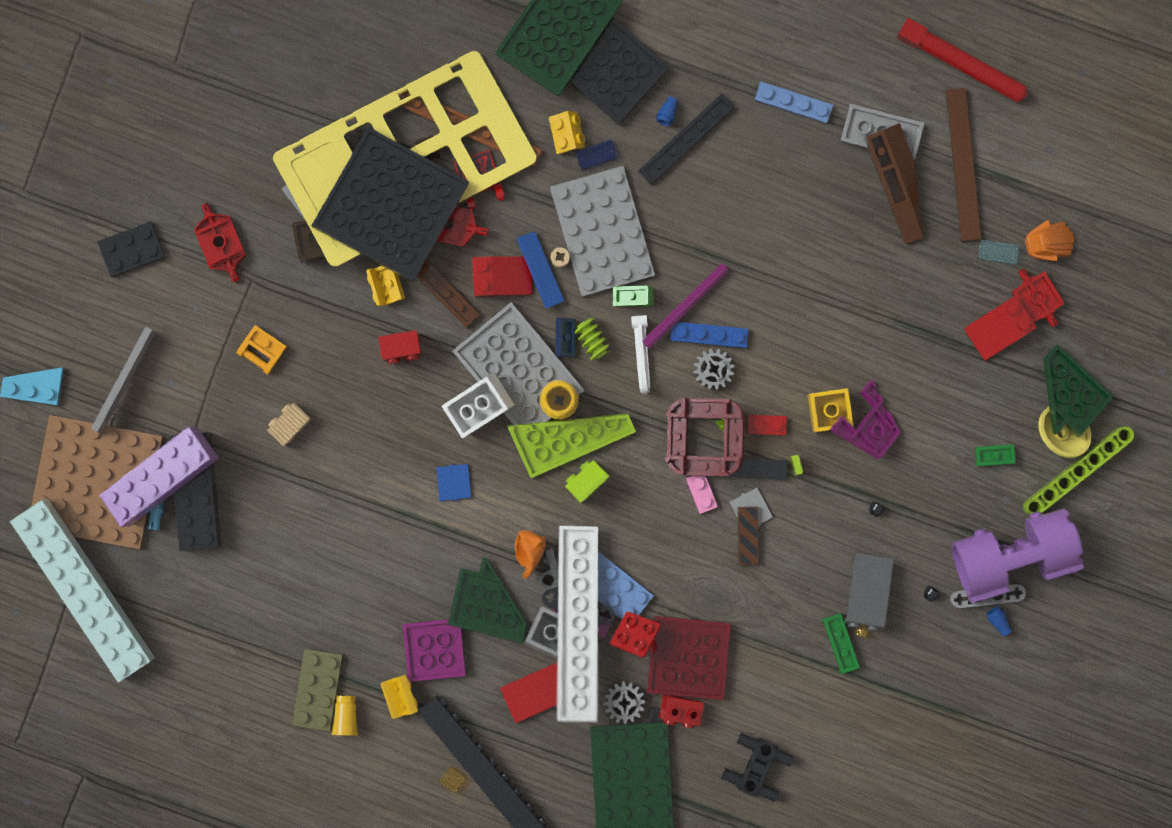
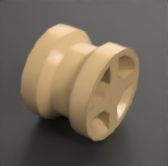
M562 247L554 249L551 253L552 264L558 268L567 266L570 261L569 252Z

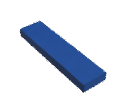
M535 231L518 237L516 240L545 308L563 303L564 299Z

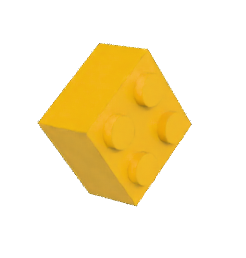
M848 388L807 395L813 433L830 430L838 418L842 416L853 427Z

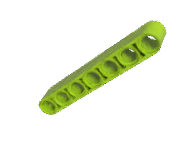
M1119 427L1112 431L1028 498L1023 504L1024 512L1027 515L1032 514L1033 512L1030 511L1029 505L1035 502L1038 507L1036 512L1043 513L1127 446L1134 438L1133 430L1129 427ZM1122 430L1127 434V438L1124 441L1119 437ZM1107 442L1112 445V450L1109 453L1104 449ZM1092 454L1097 457V462L1094 465L1089 461ZM1077 466L1082 469V474L1079 477L1074 473ZM1062 478L1067 480V486L1064 489L1059 485ZM1047 490L1052 492V498L1049 501L1044 497Z

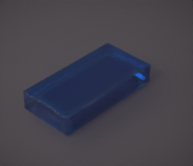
M612 140L575 151L581 170L617 159Z

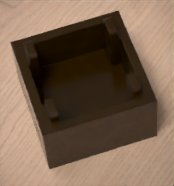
M306 220L292 223L299 261L306 263L326 259Z

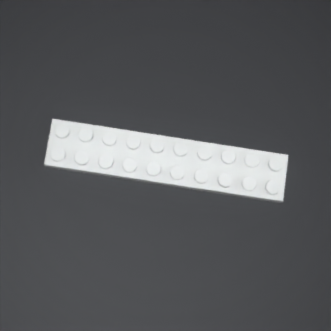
M559 526L557 721H597L598 527Z

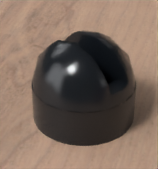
M872 501L869 512L874 517H880L886 507Z
M930 585L924 591V598L929 602L937 600L941 595L937 589Z

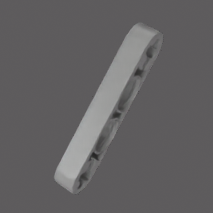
M1009 584V592L1015 591V587H1017V590H1021L1018 598L1015 595L1003 593L1000 600H994L993 597L983 599L979 603L971 602V604H968V600H962L959 605L958 602L954 601V598H957V594H960L961 597H967V594L964 590H957L951 594L950 602L957 608L1018 602L1024 599L1026 591L1019 584Z

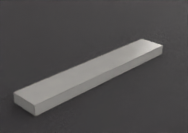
M147 327L144 328L91 427L93 431L102 434L155 335L153 330Z

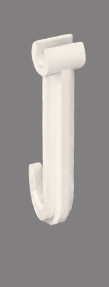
M647 315L631 316L632 329H634L639 389L641 393L647 394L650 392L648 351L642 342L646 337Z

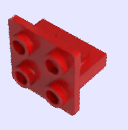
M627 611L610 644L645 658L648 651L655 653L658 646L655 637L661 626L657 622Z

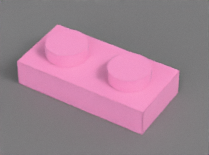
M690 476L686 478L699 514L718 507L706 476Z

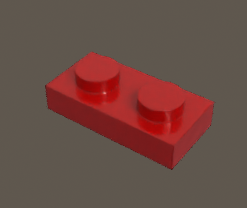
M748 415L747 434L786 435L787 416Z

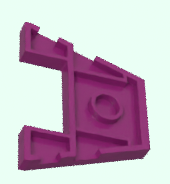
M871 380L859 393L872 406V409L856 429L842 416L838 418L830 430L872 457L880 459L901 432L890 411H886L883 405L884 400L874 388L876 384Z

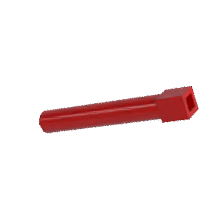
M907 18L896 37L897 39L915 49L919 48L1016 103L1019 100L1023 101L1028 94L1026 85L932 34L923 25Z

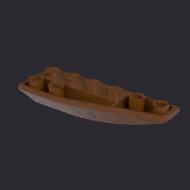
M898 123L863 138L905 244L923 238L914 159L902 127Z

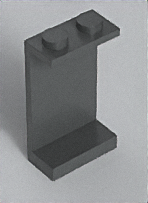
M861 553L853 555L852 563L854 565L847 616L844 619V624H849V628L860 629V626L867 627V630L872 632H879V629L885 628L894 559Z

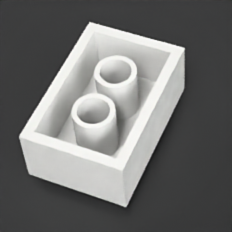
M492 373L442 405V408L460 436L464 438L515 404L495 373Z

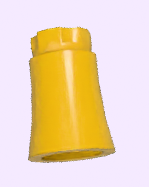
M337 696L331 735H358L355 696Z

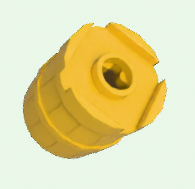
M562 380L548 383L540 394L542 410L554 419L570 417L578 406L576 389L570 383ZM557 395L565 398L563 400L564 404L561 406L554 403L556 400L555 396Z

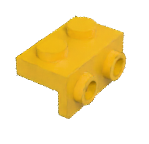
M566 111L549 117L557 154L567 153L576 149H585V137L582 134L581 119L577 112Z
M383 266L366 270L367 280L373 292V300L377 306H387L405 299L398 274Z
M406 675L381 682L392 719L418 712L417 700L412 695L411 683Z

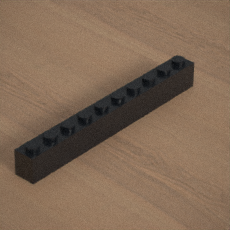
M436 695L418 710L420 716L513 828H546V821L541 816L537 817L533 812L535 808L529 801L525 802L521 798L523 795L516 786H511L508 782L510 780L508 775L504 771L500 772L497 769V762L492 756L487 757L484 753V746L479 741L475 742L472 739L473 733L467 726L463 728L459 723L461 719L454 711L451 713L448 710V703L442 696L439 698Z

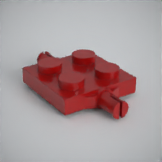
M1025 268L1018 271L1023 282L1019 287L1011 291L1012 295L1017 297L1033 323L1039 319L1046 318L1051 327L1057 325L1058 322L1053 313L1065 303L1046 272L1044 271L1037 276L1029 277Z

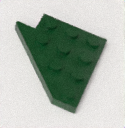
M1057 344L1043 359L1052 433L1056 435L1065 425L1077 437H1080L1114 396Z
M482 558L479 573L460 569L447 625L523 643L527 624L487 558Z

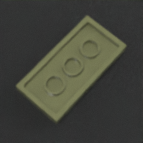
M304 649L292 721L293 726L331 731L343 654Z

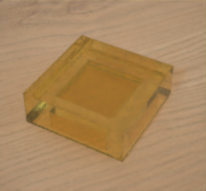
M451 766L439 783L452 793H455L466 777Z

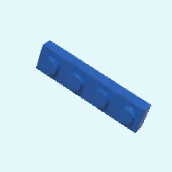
M677 322L671 328L670 341L747 348L748 329Z

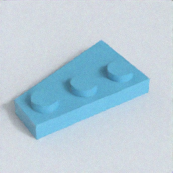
M64 368L4 377L0 397L59 405Z

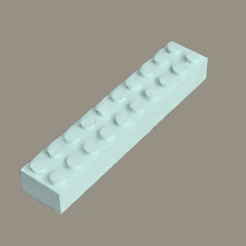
M48 498L41 500L10 521L118 683L155 658Z

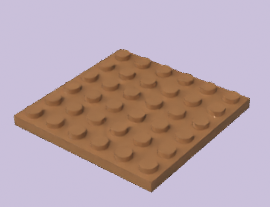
M49 415L31 507L41 500L48 498L74 537L141 549L148 513L133 525L120 527L100 495L162 447L164 436L106 426L102 434H99L91 428L94 423Z

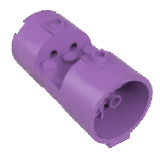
M1063 508L1047 514H1041V512L1030 514V518L1025 519L1027 540L1020 538L1014 540L1012 545H1007L1006 543L998 545L992 532L985 529L976 530L974 535L952 542L951 549L955 567L968 600L973 603L1009 592L1007 571L1034 562L1041 572L1042 578L1046 580L1084 569L1082 558L1079 559V555L1083 554L1080 539L1074 523L1067 519L1069 517L1067 510Z

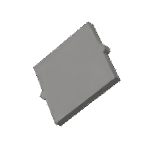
M758 488L742 493L740 497L729 502L737 518V507L757 506L758 526H761V523L773 517Z

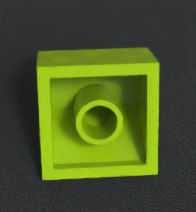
M587 460L580 467L582 471L577 476L573 473L566 480L568 484L565 487L580 503L609 477L594 460L591 463Z

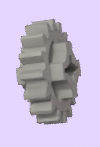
M711 348L709 349V354L703 351L702 358L697 356L696 359L699 363L693 364L694 367H697L693 374H698L695 380H701L702 387L707 384L708 390L712 386L715 387V390H718L719 385L723 388L726 386L725 381L731 382L729 375H734V372L730 371V369L735 366L729 364L732 358H725L726 352L721 355L720 349H717L716 353H713ZM711 357H718L722 360L720 362L713 361ZM705 361L706 369L701 373V365ZM710 365L718 366V374L709 372L711 369ZM726 366V375L723 378L721 372L722 368ZM712 377L715 378L717 382H710L705 378Z
M622 681V686L615 683L614 690L610 687L608 688L610 695H604L608 701L603 702V704L608 706L605 712H611L610 719L617 717V723H619L620 719H623L624 724H626L627 719L634 722V716L640 717L638 711H644L641 704H644L645 700L640 699L644 694L643 692H637L639 690L638 686L632 688V682L625 686V682ZM627 690L634 693L636 698H631L627 694ZM620 691L618 698L612 699L613 695ZM623 694H625L626 700L630 701L625 707L626 711H624L622 704H619L622 701ZM632 706H637L636 709L628 715L629 709ZM612 707L619 708L621 715L616 713Z

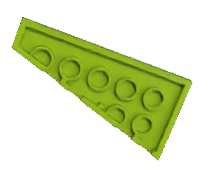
M628 413L507 425L530 478L636 432Z

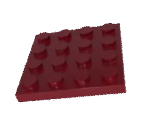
M654 616V622L659 623L661 628L655 637L658 648L655 653L650 652L647 693L724 700L731 623Z

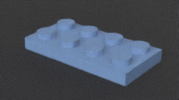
M598 551V601L604 606L611 608L620 619H623L627 611L639 615L653 598V595Z

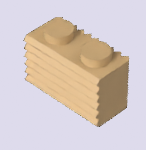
M288 403L281 410L283 414L279 418L275 417L268 424L270 428L267 431L285 447L312 420L296 403Z

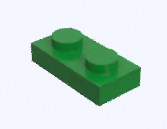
M1014 444L975 447L976 466L1016 463Z

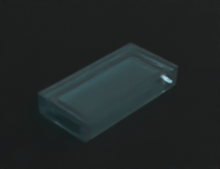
M980 240L978 259L1016 265L1019 245Z

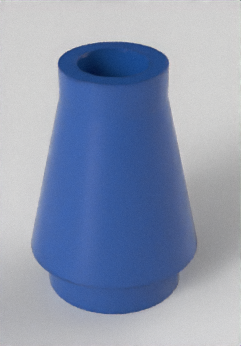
M669 96L656 114V121L663 126H670L671 123H674L679 101Z
M997 606L986 613L987 620L1002 636L1012 631L1004 609Z

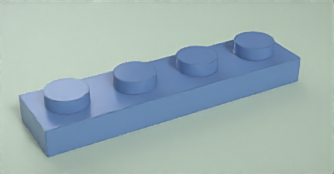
M760 82L754 100L825 124L828 122L833 107L832 104L764 82Z

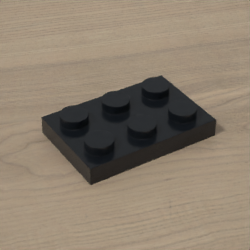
M152 221L97 241L110 277L118 276L165 258Z

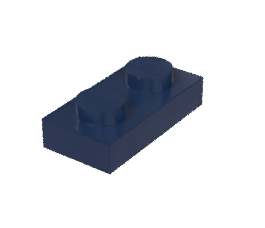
M556 318L555 356L575 357L576 334L574 332L576 331V319Z

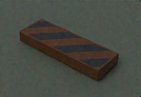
M737 507L738 564H759L758 507Z

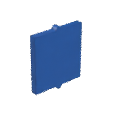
M451 464L450 466L436 467L440 501L452 499L457 501L462 498H471L468 464L455 466Z

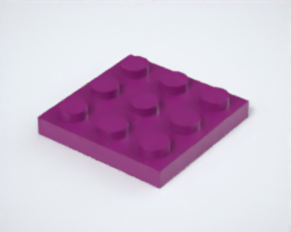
M448 619L402 624L407 676L410 682L466 676L462 631L460 628L448 626Z

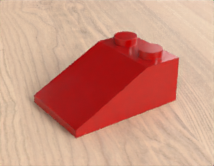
M524 256L472 257L475 298L532 295L531 273Z
M1014 296L965 327L964 331L985 361L1037 327L1017 297Z

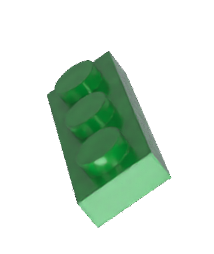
M841 613L823 618L822 621L840 673L844 674L860 668Z

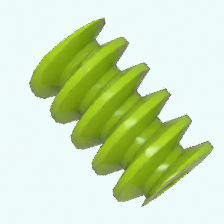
M594 317L576 326L578 328L574 332L576 335L582 334L578 340H585L582 347H589L586 354H593L590 361H595L611 352L606 351L610 346L609 344H602L606 338H599L602 331H595L598 324L591 325Z

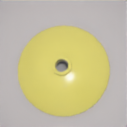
M1049 407L1041 413L1039 432L1050 450L1066 458H1075L1086 452L1091 443L1090 427L1080 437H1077L1065 425L1054 435L1052 433Z

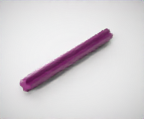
M720 264L643 339V344L650 349L729 272L728 268L724 264Z

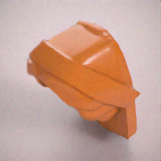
M1049 220L1032 229L1025 238L1028 254L1037 260L1057 261L1058 257H1068L1071 255L1074 243L1073 233L1070 231L1069 226H1066L1065 222L1051 224Z
M521 530L518 532L515 540V557L520 565L526 568L522 575V578L528 579L536 569L546 546L545 537L535 534L531 530Z

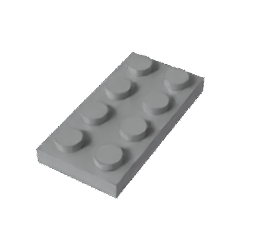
M850 104L840 142L867 148L863 137L900 123L915 160L924 122Z

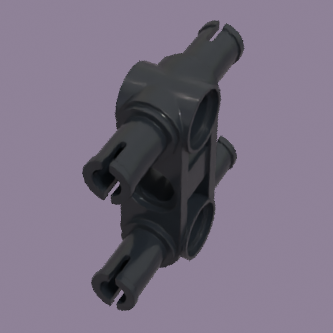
M741 732L736 744L751 749L752 755L744 773L740 775L725 768L721 779L736 785L738 790L754 797L761 796L775 802L779 791L763 785L764 778L772 761L776 760L790 767L794 755L780 750L778 745L762 738L755 739ZM763 745L770 746V752L768 754H762L760 752V749ZM749 780L755 782V787L751 790L745 788V783Z

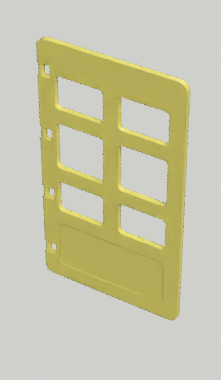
M469 52L457 60L432 71L403 88L364 106L274 154L273 160L331 266L338 267L361 255L311 227L353 154L344 136L370 123L375 131L396 142L383 116L417 97L423 99L440 133L412 147L410 150L426 157L443 147H449L465 178L469 181V185L459 203L535 163L536 154L478 52ZM460 64L463 69L453 73L450 68ZM459 77L479 112L465 121L453 125L434 93V89ZM408 90L410 96L400 100L398 95ZM356 118L358 123L348 127L346 122ZM486 126L506 162L481 175L477 171L461 139ZM303 144L305 150L295 155L293 149Z

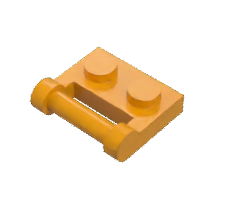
M254 325L236 354L240 357L244 356L263 369L265 374L269 375L287 346ZM251 345L270 358V361L266 363L247 350L248 346Z

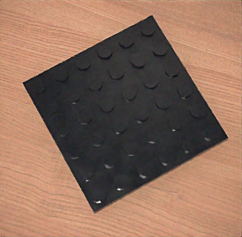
M367 127L311 227L414 283L467 189L469 181Z

